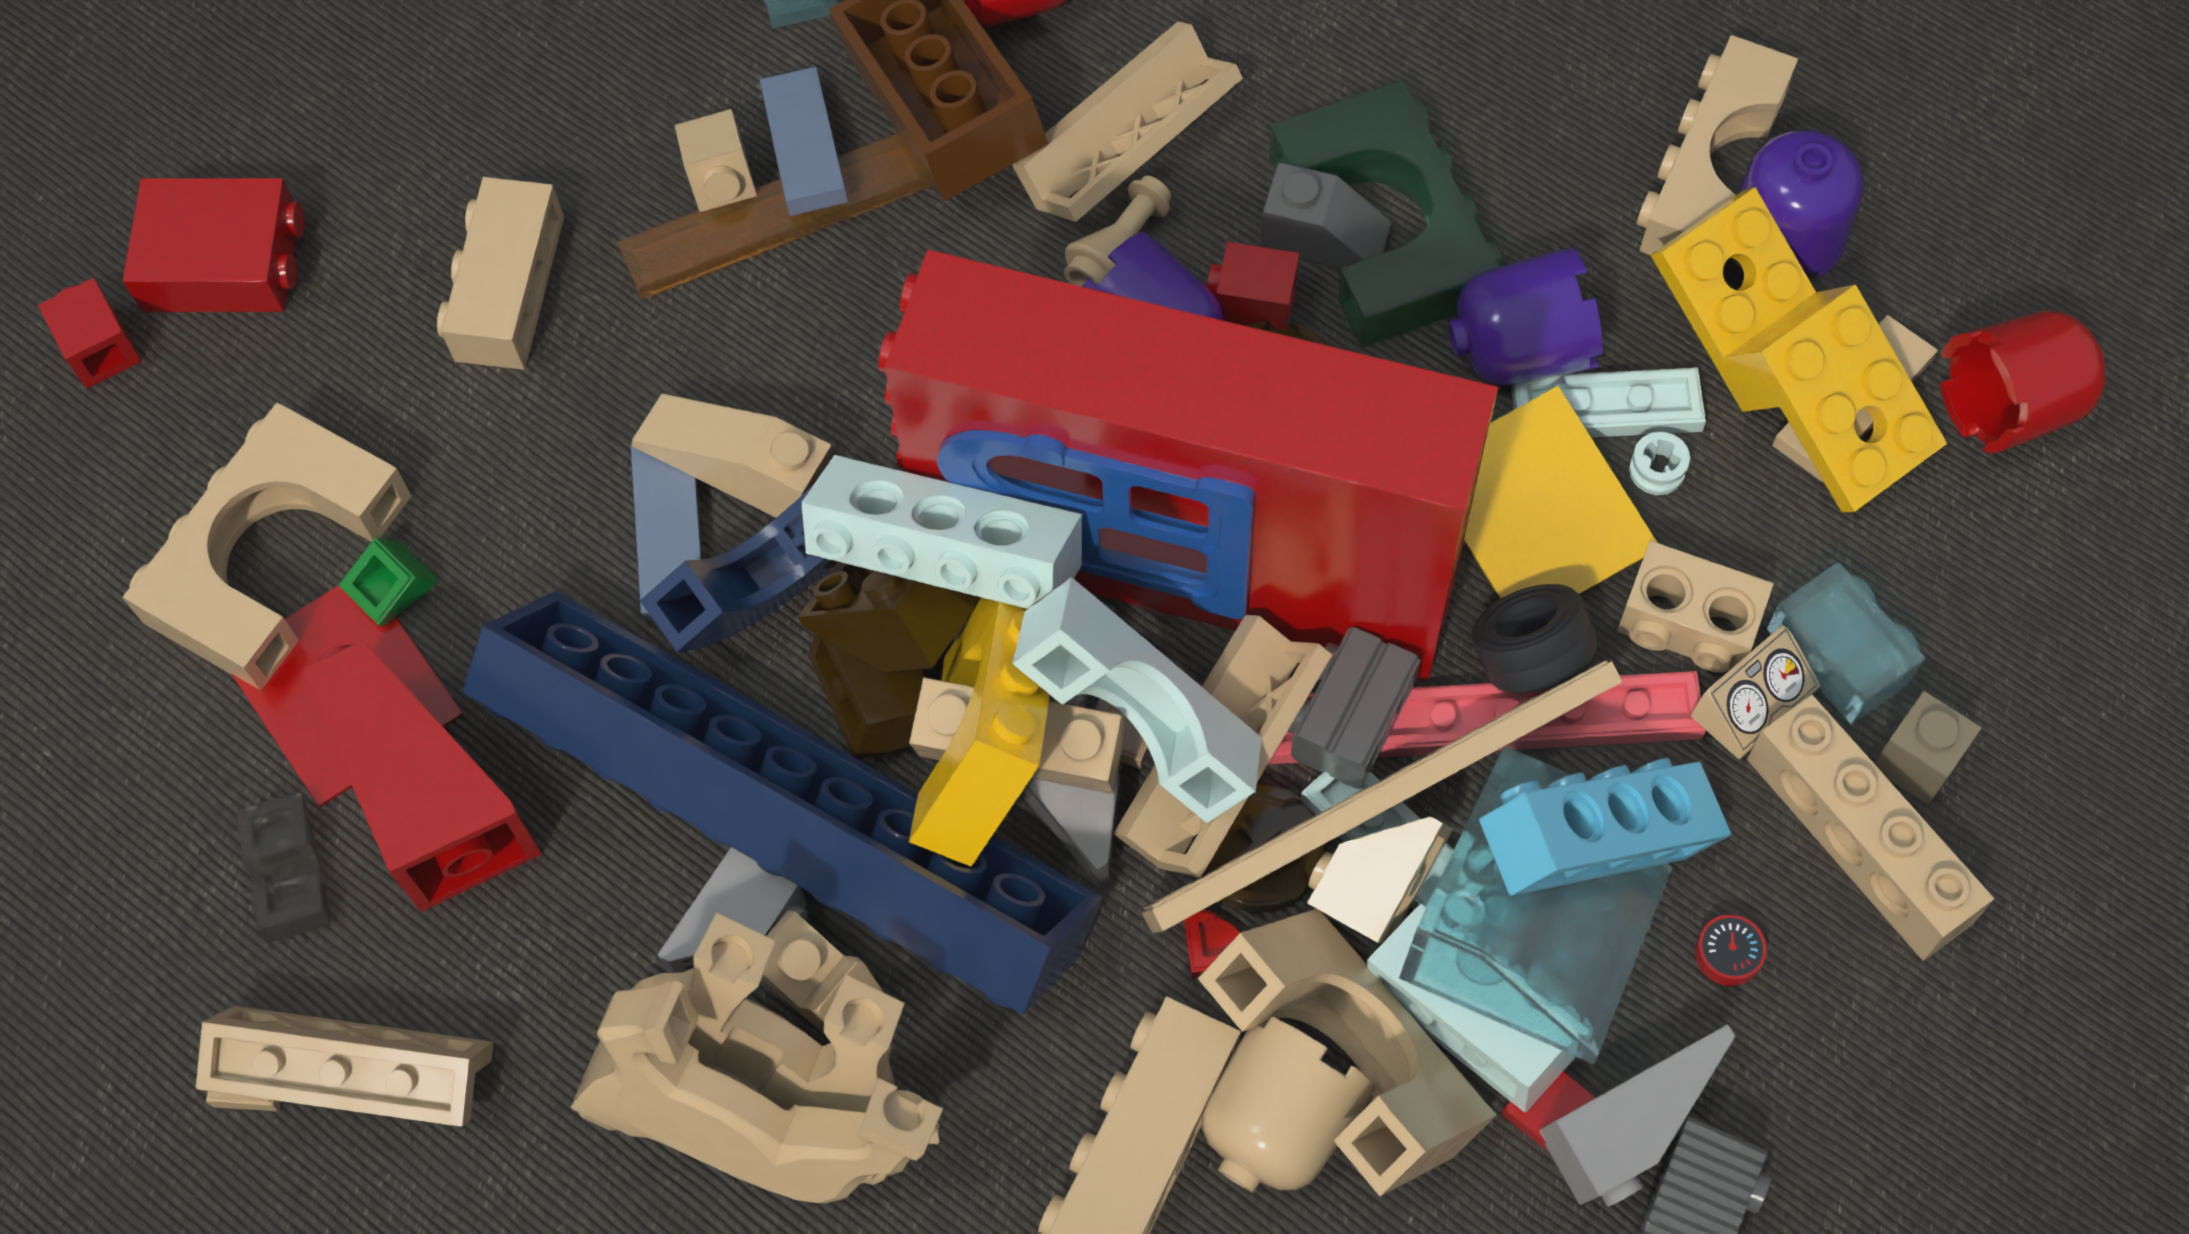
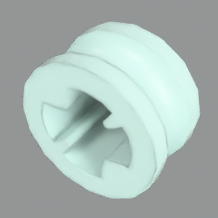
M1663 431L1649 433L1642 437L1635 446L1629 466L1631 479L1638 488L1646 493L1653 495L1669 494L1675 491L1684 480L1690 461L1689 450L1685 443L1674 434ZM1656 454L1663 455L1669 459L1663 473L1656 472L1650 468L1651 461H1654Z

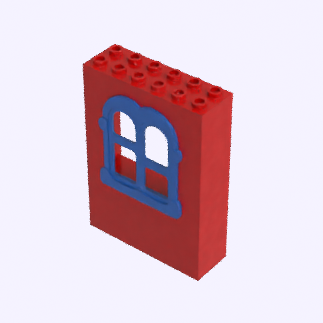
M927 249L919 274L909 273L905 280L900 299V312L904 315L898 331L887 332L879 355V371L885 372L887 378L885 403L891 405L893 410L891 435L897 437L899 442L897 453L898 467L903 468L904 472L1082 514V566L1074 580L1091 594L1235 631L1245 615H1257L1292 642L1316 643L1324 648L1329 642L1340 646L1348 629L1356 627L1380 638L1385 644L1391 643L1416 654L1421 659L1417 677L1429 680L1459 567L1496 400L1497 386Z

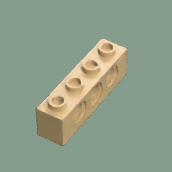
M1810 695L1761 731L1747 758L1749 763L1923 962L1973 925L1995 899L1813 695Z

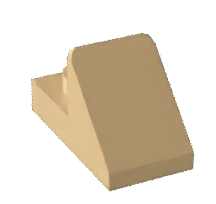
M787 911L767 934V937L776 942L761 979L823 1034L825 1017L845 975L883 992L863 961L858 957L842 955L795 911Z

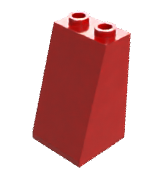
M364 640L354 645H340L324 652L317 662L302 668L390 874L420 912L542 855L536 841L509 798Z

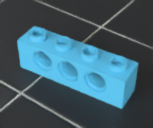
M1669 758L1648 763L1636 769L1632 774L1627 765L1618 766L1594 776L1590 781L1586 780L1584 773H1576L1549 784L1545 789L1541 788L1538 780L1526 782L1502 793L1500 798L1503 805L1479 819L1510 896L1685 860L1732 835L1701 762L1672 766Z

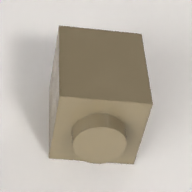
M1923 691L1886 744L1875 765L1889 781L1926 805H1929L1982 727Z

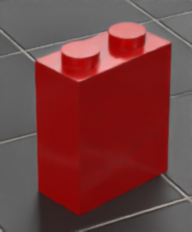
M141 178L123 283L142 312H284L287 289H293L297 279V267L293 249L295 238L302 237L304 232L302 205L300 202L294 201L283 178Z

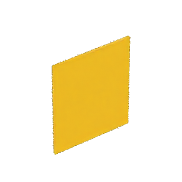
M1559 386L1490 423L1464 542L1499 599L1515 591L1542 584L1565 585L1581 594L1643 559L1649 541L1658 543Z

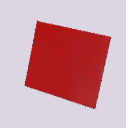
M339 585L285 618V621L299 641L262 690L232 674L319 807L327 804L352 787L302 671V668L317 662L318 658L327 650L340 645H354L364 640L442 727L447 726L463 715L398 619L395 617L385 626H378Z

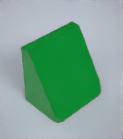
M375 537L341 581L339 587L378 626H385L427 593L438 579L402 543Z

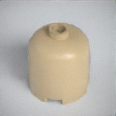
M1271 1016L1267 1023L1246 1031L1202 1112V1131L1208 1144L1224 1158L1218 1171L1252 1193L1260 1182L1277 1190H1297L1310 1184L1321 1172L1337 1148L1333 1140L1359 1115L1375 1090L1374 1084L1353 1066L1350 1067L1346 1075L1331 1068L1321 1061L1328 1049L1327 1047L1296 1028Z

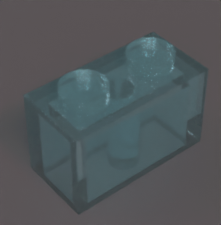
M1839 562L1779 602L1767 627L1771 634L1782 625L1788 628L1821 685L1819 689L1851 725L1910 684L1925 660L1913 634L1903 625L1894 623L1876 604L1874 593L1867 583L1857 576H1851Z

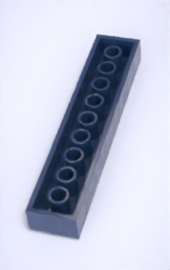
M553 591L482 626L463 693L484 704L491 714L503 719H510L536 734L545 745L569 753L590 765L599 776L611 781H617L642 795L656 809L673 813L701 829L708 839L729 845L755 860L764 871L772 875L782 876L809 891L821 904L840 909L868 925L871 931L880 938L895 941L925 958L934 969L945 974L954 975L981 990L993 1003L1002 1007L1012 1008L1023 1015L1076 963L1104 897L993 835L972 866L910 843L909 838L918 793L557 591Z

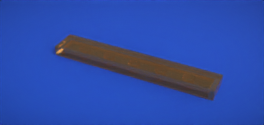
M899 133L838 156L848 203L790 216L782 182L779 179L755 188L757 194L755 197L703 212L698 210L617 243L640 298L643 299L933 186V184Z

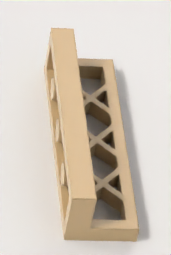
M1178 21L1048 130L1045 136L1049 145L1017 161L1012 166L1037 210L1076 222L1241 81L1243 77L1236 64L1208 58L1192 24ZM1206 79H1209L1206 83H1204L1203 85H1200V84H1202ZM1079 190V191H1078L1075 195H1073L1071 198H1068V197L1071 196L1075 191Z
M1245 615L1202 688L1253 731L1257 732L1259 727L1263 725L1259 733H1257L1262 737L1258 781L1332 657V654L1320 644L1292 642L1260 616ZM1297 663H1300L1293 676L1288 680ZM1154 765L1113 834L1158 868L1201 878L1247 798L1206 823L1159 784L1156 766ZM1197 835L1187 854H1184L1194 836Z
M232 1006L202 1022L196 1089L462 1127L471 1119L475 1073L492 1061L493 1042Z

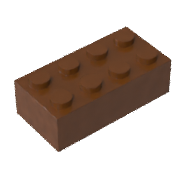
M845 0L828 9L847 56L943 201L954 197L1049 145L1031 95L963 0Z

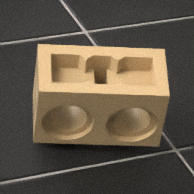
M1649 541L1617 632L1630 636L1634 643L1643 648L1655 651L1667 649L1692 658L1696 665L1708 671L1726 672L1731 670L1750 653L1774 583ZM1648 597H1665L1676 608H1658L1651 603ZM1710 618H1726L1735 625L1737 630H1721L1712 623Z

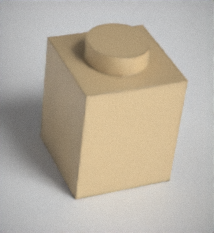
M732 109L674 125L684 168L700 212L757 196L747 155Z

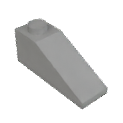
M1728 1024L1539 1130L1546 1142L1544 1143L1579 1205L1601 1196L1606 1206L1609 1207L1644 1187L1637 1175L1658 1164L1735 1038Z

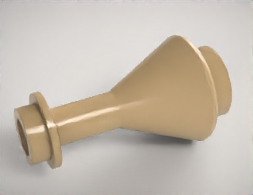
M1144 176L1141 180L1132 181L1128 186V193L1132 202L1116 223L1079 239L1066 247L1065 258L1068 265L1064 270V274L1070 284L1082 286L1090 278L1098 285L1116 265L1108 258V255L1129 237L1136 235L1151 215L1156 217L1167 215L1170 211L1169 201L1171 200V193L1161 181L1151 176Z

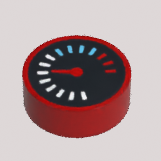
M1722 915L1711 920L1703 928L1695 945V958L1700 970L1710 980L1725 986H1737L1750 981L1763 965L1767 953L1766 941L1760 929L1752 921L1738 915Z

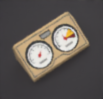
M1782 625L1715 682L1703 694L1690 716L1740 760L1753 748L1764 728L1810 695H1813L1821 685L1794 636L1787 627Z

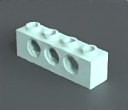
M834 455L802 501L806 554L1026 609L1032 607L1072 577L1074 579L1082 566V514Z

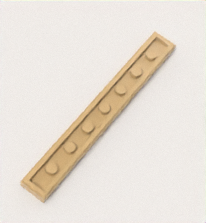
M1606 660L1583 670L1570 679L1544 691L1205 874L1201 878L1144 907L1145 911L1142 914L1152 933H1157L1170 928L1620 684L1623 681L1612 661L1608 663Z

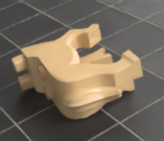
M716 912L694 954L693 969L683 973H661L639 981L631 990L617 991L613 994L597 1031L600 1042L592 1055L571 1109L578 1111L582 1118L609 1131L617 1129L629 1136L647 1137L768 1191L794 1200L827 1204L845 1199L860 1183L875 1185L885 1180L888 1176L903 1171L910 1159L918 1160L923 1156L928 1144H938L940 1125L937 1122L943 1108L924 1100L920 1095L911 1091L897 1090L898 1087L895 1086L889 1065L890 1043L904 1003L845 975L824 1021V1034L831 1043L821 1046L781 1015L745 998L759 986L776 941Z

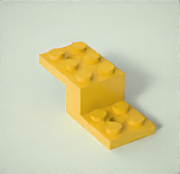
M1755 187L1743 190L1650 255L1742 412L1776 407L1781 408L1841 512L1857 511L1947 444L1856 284L1816 292ZM1729 257L1736 259L1744 271L1743 283L1737 291L1730 288L1723 277V267ZM1860 409L1866 410L1873 420V433L1867 442L1862 441L1854 429L1855 416Z

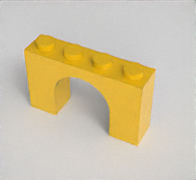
M982 597L943 660L940 681L974 687L953 739L918 793L909 842L968 866H972L1040 766L1050 698L1049 693L1013 665L1024 612L1028 609Z

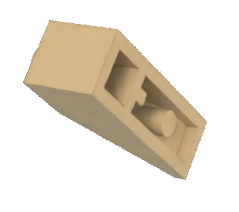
M661 394L632 439V447L776 518L815 484L828 465L831 444L777 417Z

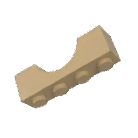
M1733 35L1730 36L1721 57L1714 54L1709 56L1698 84V88L1706 90L1701 102L1690 99L1678 129V133L1686 135L1680 148L1670 144L1657 176L1658 179L1665 181L1661 193L1649 191L1641 208L1636 225L1644 227L1646 230L1640 252L1651 255L1736 196L1723 184L1715 173L1710 155L1721 146L1734 140L1768 137L1787 94L1799 58Z

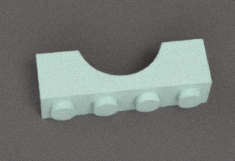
M1072 577L1024 612L1013 665L1062 705L1076 695L1088 694L1099 697L1116 707L1130 720L1147 744L1156 766L1159 784L1206 823L1210 822L1256 792L1262 737Z

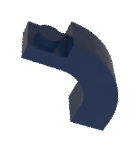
M811 488L750 539L713 558L685 560L640 600L676 652L703 648L744 630L792 600L833 568L829 563L830 559L806 554L802 501Z

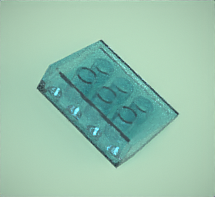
M1504 746L1417 926L1399 979L1594 1064L1672 867L1667 863L1510 896L1479 819L1503 805L1500 795L1505 791L1538 780L1541 788L1545 789L1549 784L1569 776V774Z

